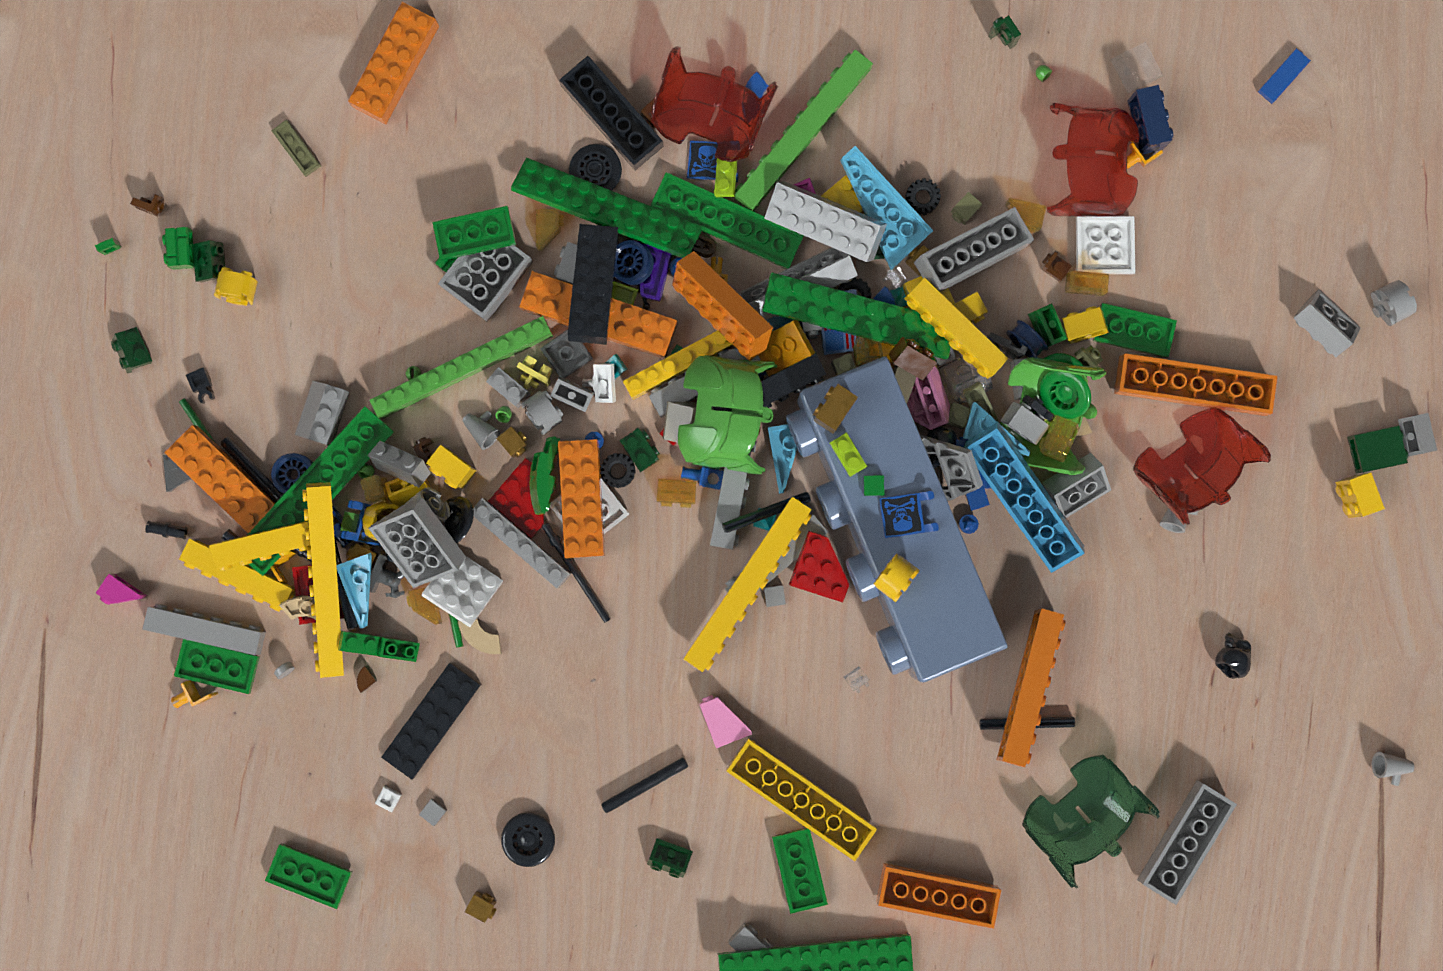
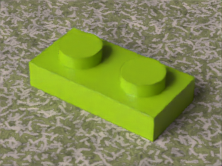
M717 158L714 189L716 197H734L737 170L736 158Z
M847 432L829 443L849 477L867 467Z

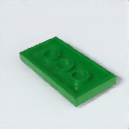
M508 206L432 222L441 261L516 245Z
M1105 303L1100 305L1109 333L1093 337V341L1159 357H1169L1177 320Z
M183 639L174 677L251 694L260 656Z
M808 828L772 836L790 914L828 905L811 831Z
M281 843L277 848L265 881L338 909L353 871Z

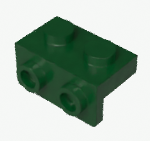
M137 327L114 334L111 346L114 352L118 353L120 366L126 370L127 374L131 373L133 369L152 363L150 354Z

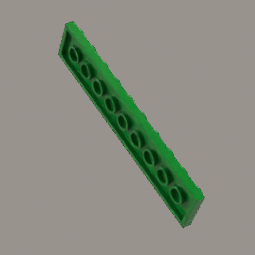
M527 157L511 185V191L599 226L618 227V233L681 258L692 253L703 227Z
M770 273L762 307L763 312L895 346L903 336L908 340H915L923 349L925 347L929 348L934 353V357L949 358L951 348L949 342L944 337L939 336L935 332V328L930 323H926L915 310L777 273Z
M364 406L247 535L304 522V509H308L307 501L303 502L302 490L306 489V484L330 482L333 500L370 459L368 454L379 441L385 443L394 431ZM277 553L271 555V559L260 561V558L252 559V563L249 565L264 576L281 556Z
M910 934L717 953L719 971H913Z

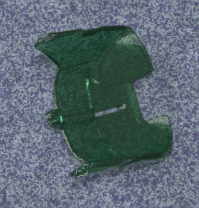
M1104 755L1088 757L1075 764L1070 769V772L1076 779L1077 786L1056 804H1051L1043 795H1039L1027 808L1022 826L1026 829L1025 832L1048 855L1049 861L1071 888H1078L1075 881L1074 865L1086 863L1104 851L1111 857H1116L1121 853L1122 847L1117 840L1126 832L1136 812L1150 814L1157 819L1160 817L1158 808L1135 785L1133 786L1125 774ZM1077 806H1079V808L1091 820L1089 824L1075 809Z

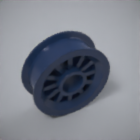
M633 240L621 242L617 245L614 277L629 285H637L644 282L650 276L654 266L651 251L646 246ZM634 259L633 264L629 267L630 261Z
M1017 320V326L1012 331L1007 330L1006 332L1014 345L1020 348L1023 345L1028 348L1025 353L1028 358H1038L1037 356L1043 350H1048V346L1042 337L1021 320Z
M297 453L281 456L274 463L271 471L274 486L285 494L305 472L303 470L305 468L308 469L313 462L308 457ZM296 469L298 471V477L295 480H293L291 478V472Z

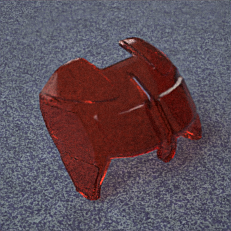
M676 46L670 51L662 74V83L656 94L651 112V122L663 137L674 143L681 144L688 134H694L718 144L715 158L727 162L738 161L749 157L753 151L763 118L774 98L778 85L774 81L768 86L767 93L759 98L752 90L735 82L736 71L731 66H725L720 76L704 72H687L681 57V47ZM716 107H719L717 116L711 126L709 125Z
M1052 103L1050 105L1052 113L1058 115L1059 112H1067L1073 115L1069 125L1067 144L1056 146L1052 152L1055 159L1067 160V176L1071 194L1056 205L1047 207V213L1052 216L1076 217L1081 215L1094 217L1123 215L1133 202L1138 187L1137 178L1127 173L1128 142H1139V131L1136 122L1127 111L1119 108H1082ZM1096 151L1115 153V156L1095 153Z
M1216 407L1195 413L1179 424L1186 442L1168 457L1161 459L1152 447H1148L1138 456L1133 466V471L1141 483L1167 505L1183 525L1190 524L1188 513L1202 510L1212 503L1218 505L1228 503L1231 500V496L1227 491L1236 483L1245 464L1256 462L1269 463L1271 461V454L1268 448L1248 430H1245L1234 418ZM1185 464H1186V465L1191 469V471L1198 477L1197 479L1194 478V477L1190 474V472L1185 468V466H1184Z

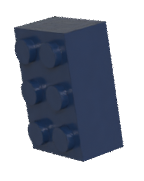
M1159 85L1137 89L1127 100L1139 151L1142 155L1163 150L1172 141L1174 136L1173 129L1169 127L1168 123L1169 113L1163 103L1164 93L1160 90Z

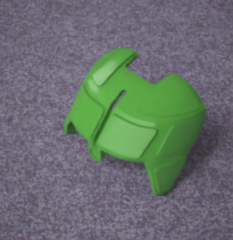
M709 355L698 356L686 371L683 387L697 390L698 392L695 421L693 424H684L678 427V445L686 462L706 467H727V470L750 474H762V472H765V468L760 467L748 454L755 445L761 422L768 423L773 419L772 410L763 407V389L758 373L777 368L775 362L735 360ZM712 406L732 408V412L716 411L711 409Z
M1032 357L1022 360L1012 369L1008 385L1023 386L1021 400L1025 395L1031 398L1036 396L1041 399L1039 392L1040 383L1043 377L1051 370L1079 374L1087 384L1086 376H1090L1092 380H1097L1104 377L1106 371L1100 367L1075 366L1049 359ZM1090 404L1088 410L1078 418L1063 419L1055 416L1051 422L1045 419L1044 422L1049 427L1037 445L1027 441L1003 422H1000V425L1029 450V456L1021 454L1029 466L1045 468L1049 471L1068 475H1077L1083 473L1085 467L1077 460L1069 445L1076 437L1083 417L1087 419L1095 418L1097 409L1093 404ZM1033 409L1030 410L1033 414L1036 413Z

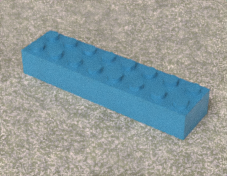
M999 422L965 442L964 448L972 450L978 470L1051 573L1085 554L1084 544Z

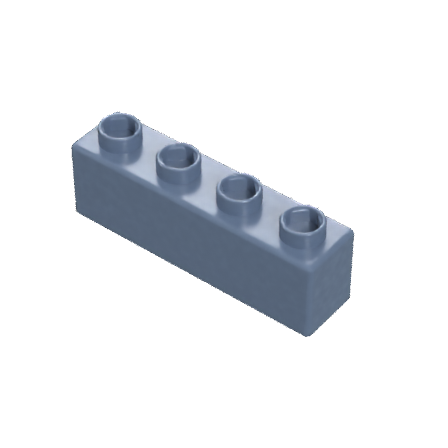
M886 356L803 389L797 399L800 410L786 415L787 424L802 457L805 458L817 452L830 482L816 487V493L826 519L833 530L848 524L860 554L846 559V566L862 602L878 597L889 627L877 631L876 639L891 673L896 675L908 670L912 678L924 683L1007 649L1008 645L888 358ZM837 384H840L858 396L837 430L832 434L813 421L816 417L813 413L820 402L822 404L826 402L824 397L830 387L833 386L835 388ZM846 432L867 465L866 468L849 477L829 444ZM884 475L885 495L864 496L863 476ZM928 491L934 492L933 499L920 502L924 525L938 523V531L885 538L880 498ZM897 553L920 571L914 579H909L912 583L905 592L901 590L902 595L894 602L877 589L873 583Z

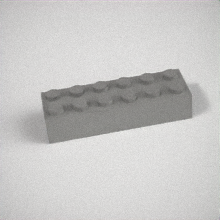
M785 181L776 183L764 217L766 220L865 262L874 260L887 226L884 222Z
M1014 207L922 254L914 264L922 278L925 277L941 292L1026 248L1034 241V238Z
M835 248L825 250L778 273L833 289L837 285L848 283L858 276L850 255ZM769 278L738 293L766 321L772 317L779 316L762 311Z
M1196 781L1137 880L1177 905L1237 804L1207 785Z

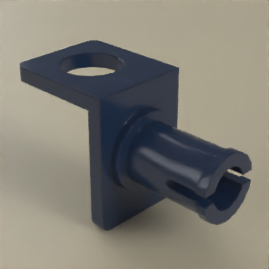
M332 505L333 515L339 521L334 525V537L344 548L352 540L341 538L343 516Z

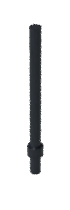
M549 523L542 526L550 539L549 543L552 547L556 548L604 623L609 621L610 617L573 560L565 558L564 546L559 535L554 533Z

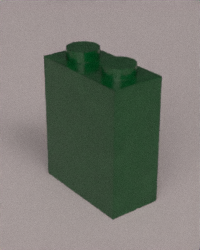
M1399 426L1347 437L1356 474L1408 463V451L1404 448L1403 444L1404 434Z

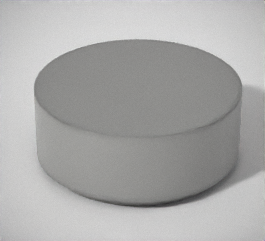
M286 662L278 667L274 674L278 679H282L294 670V666L291 662Z

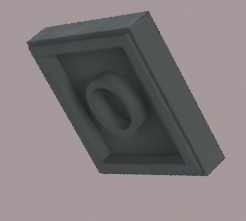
M568 329L540 348L557 374L563 378H567L593 359L582 342L568 341Z

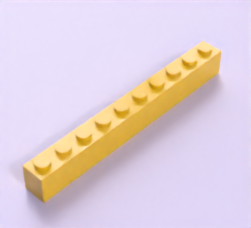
M330 482L306 484V489L302 491L303 502L307 501L308 509H304V519L309 521V528H305L306 540H310L311 547H307V559H312V566H308L309 578H313V585H309L310 597H314L315 604H311V615L316 616V623H312L313 635L317 634V641L314 642V653H318L319 660H315L316 672H320V678L344 676L342 651L338 650L341 625Z
M791 497L683 658L685 661L701 672L711 668L714 663L713 656L715 653H721L725 647L723 641L726 637L731 638L736 630L734 627L737 620L740 622L747 614L745 611L748 604L752 606L758 597L756 595L758 589L761 588L763 590L769 581L766 577L770 572L774 573L779 566L778 559L781 555L783 557L786 556L791 548L788 544L792 539L796 541L802 532L799 528L803 523L806 525L812 517L810 514L812 509Z

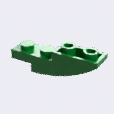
M555 436L546 438L543 452L534 453L532 460L530 495L534 512L537 515L545 514L549 510L551 504L549 499L556 488V477L549 475L555 466L553 462L554 457L559 452L558 442L560 438Z
M341 631L338 650L416 662L420 643L359 632Z

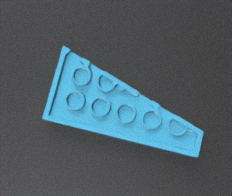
M854 146L840 161L865 215L887 224L879 246L890 270H892L933 230L863 153Z

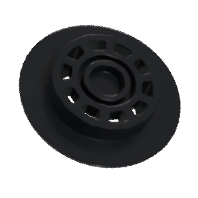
M590 144L582 147L573 155L569 165V174L585 181L588 178L590 179L589 182L612 191L620 181L622 166L619 157L612 149L601 144Z
M455 496L446 500L450 508V516L442 523L455 543H458L466 536L474 518L472 503L462 496Z
M530 812L521 813L512 817L503 828L501 835L502 849L507 858L516 865L534 867L546 861L551 855L555 846V833L551 824L543 816Z

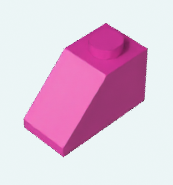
M108 574L96 591V594L100 596L99 599L108 605L145 599L147 596L117 574Z

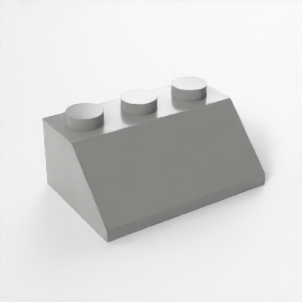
M1319 289L1297 311L1294 317L1300 327L1305 328L1315 341H1319L1324 346V349L1335 357L1354 343L1361 329Z
M312 381L295 435L329 446L335 439L350 392L328 384Z
M1092 453L1078 460L1085 467L1083 473L1077 475L1057 473L1042 482L1043 487L1065 518L1111 491L1104 466Z

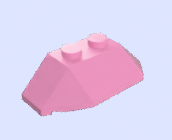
M935 366L924 380L916 377L907 402L913 420L929 430L947 424L950 413V404L941 377Z

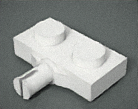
M593 364V378L583 379L582 386L593 387L595 402H616L614 364Z

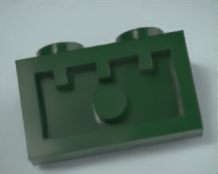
M1008 15L1005 18L999 17L993 22L988 37L991 40L1000 34L1001 42L1011 49L1017 45L1021 33Z
M208 240L192 244L195 282L217 280L222 267H225L223 243Z
M637 427L635 431L619 441L641 473L659 461L657 456L660 453L655 445L651 447L647 442L650 438L645 430L640 431Z
M656 838L647 865L655 871H666L674 878H683L693 851Z

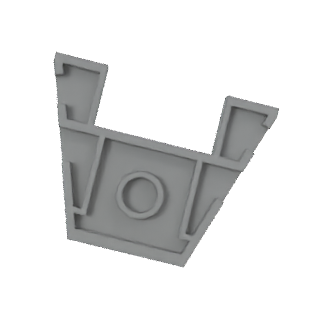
M920 435L927 453L937 454L947 486H941L947 501L975 491L983 485L972 450Z

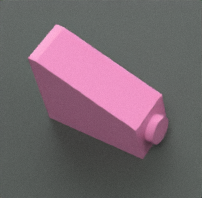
M713 695L702 698L703 702L699 705L716 748L752 735L751 729L718 696L713 697Z

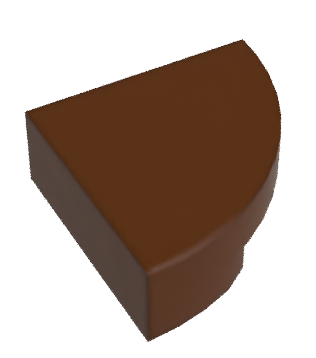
M364 666L357 676V687L360 693L377 682L367 666Z

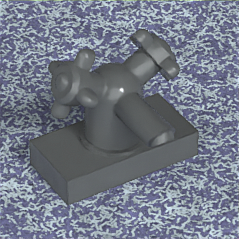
M379 554L370 577V592L375 593L379 583L391 587V593H385L386 597L397 598L404 595L405 591L399 592L398 585L405 576L401 571L394 573L386 569L389 560L386 559V555Z

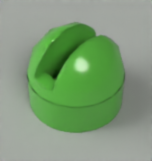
M1040 65L1036 69V77L1041 82H1044L1052 73V70L1046 65Z
M410 366L406 370L408 380L413 379L411 378V369H414V378L422 375L421 370L416 366Z
M501 406L495 414L496 419L502 423L509 422L512 416L511 409L507 406Z
M365 464L358 471L359 477L368 481L372 480L375 473L374 467L372 465L368 466V464Z

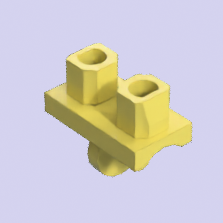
M529 355L522 363L519 362L516 366L520 371L529 375V377H526L522 374L520 380L525 382L523 388L526 390L530 386L537 388L539 384L534 379L549 386L551 382L549 378L553 370L543 364L539 372L534 371L533 368L537 360Z

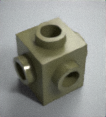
M1092 345L1086 349L1082 347L1074 353L1075 358L1083 366L1100 367L1098 364L1103 360L1100 352L1093 348Z

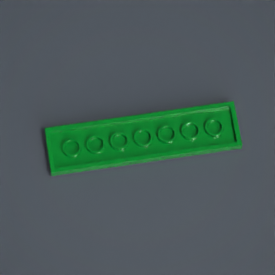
M667 172L650 205L703 226V232L784 269L790 268L804 237L802 234L764 219V216L725 198L716 197L714 193Z

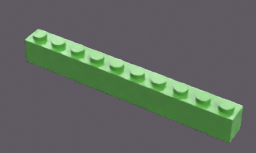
M856 49L852 54L848 53L842 60L843 65L840 68L836 67L830 75L832 78L829 82L825 81L818 89L820 91L819 94L809 99L806 104L808 107L805 111L801 110L794 118L796 120L795 123L785 128L782 133L784 136L781 140L777 139L770 147L772 149L771 152L761 157L758 162L760 165L757 169L753 168L746 176L748 178L747 181L737 186L735 189V200L745 208L753 212L776 183L779 182L872 69L873 63Z
M541 316L370 399V403L377 417L384 419L553 337V334L545 318Z

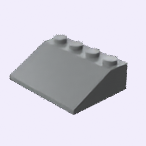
M514 245L461 256L456 259L438 285L487 322L533 261Z
M423 497L404 504L368 528L413 588L458 571L466 558Z

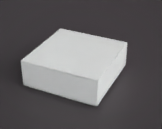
M385 785L375 804L393 812L402 794Z

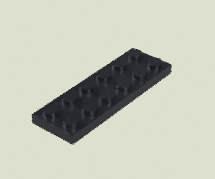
M449 663L381 758L413 780L481 684L452 663Z

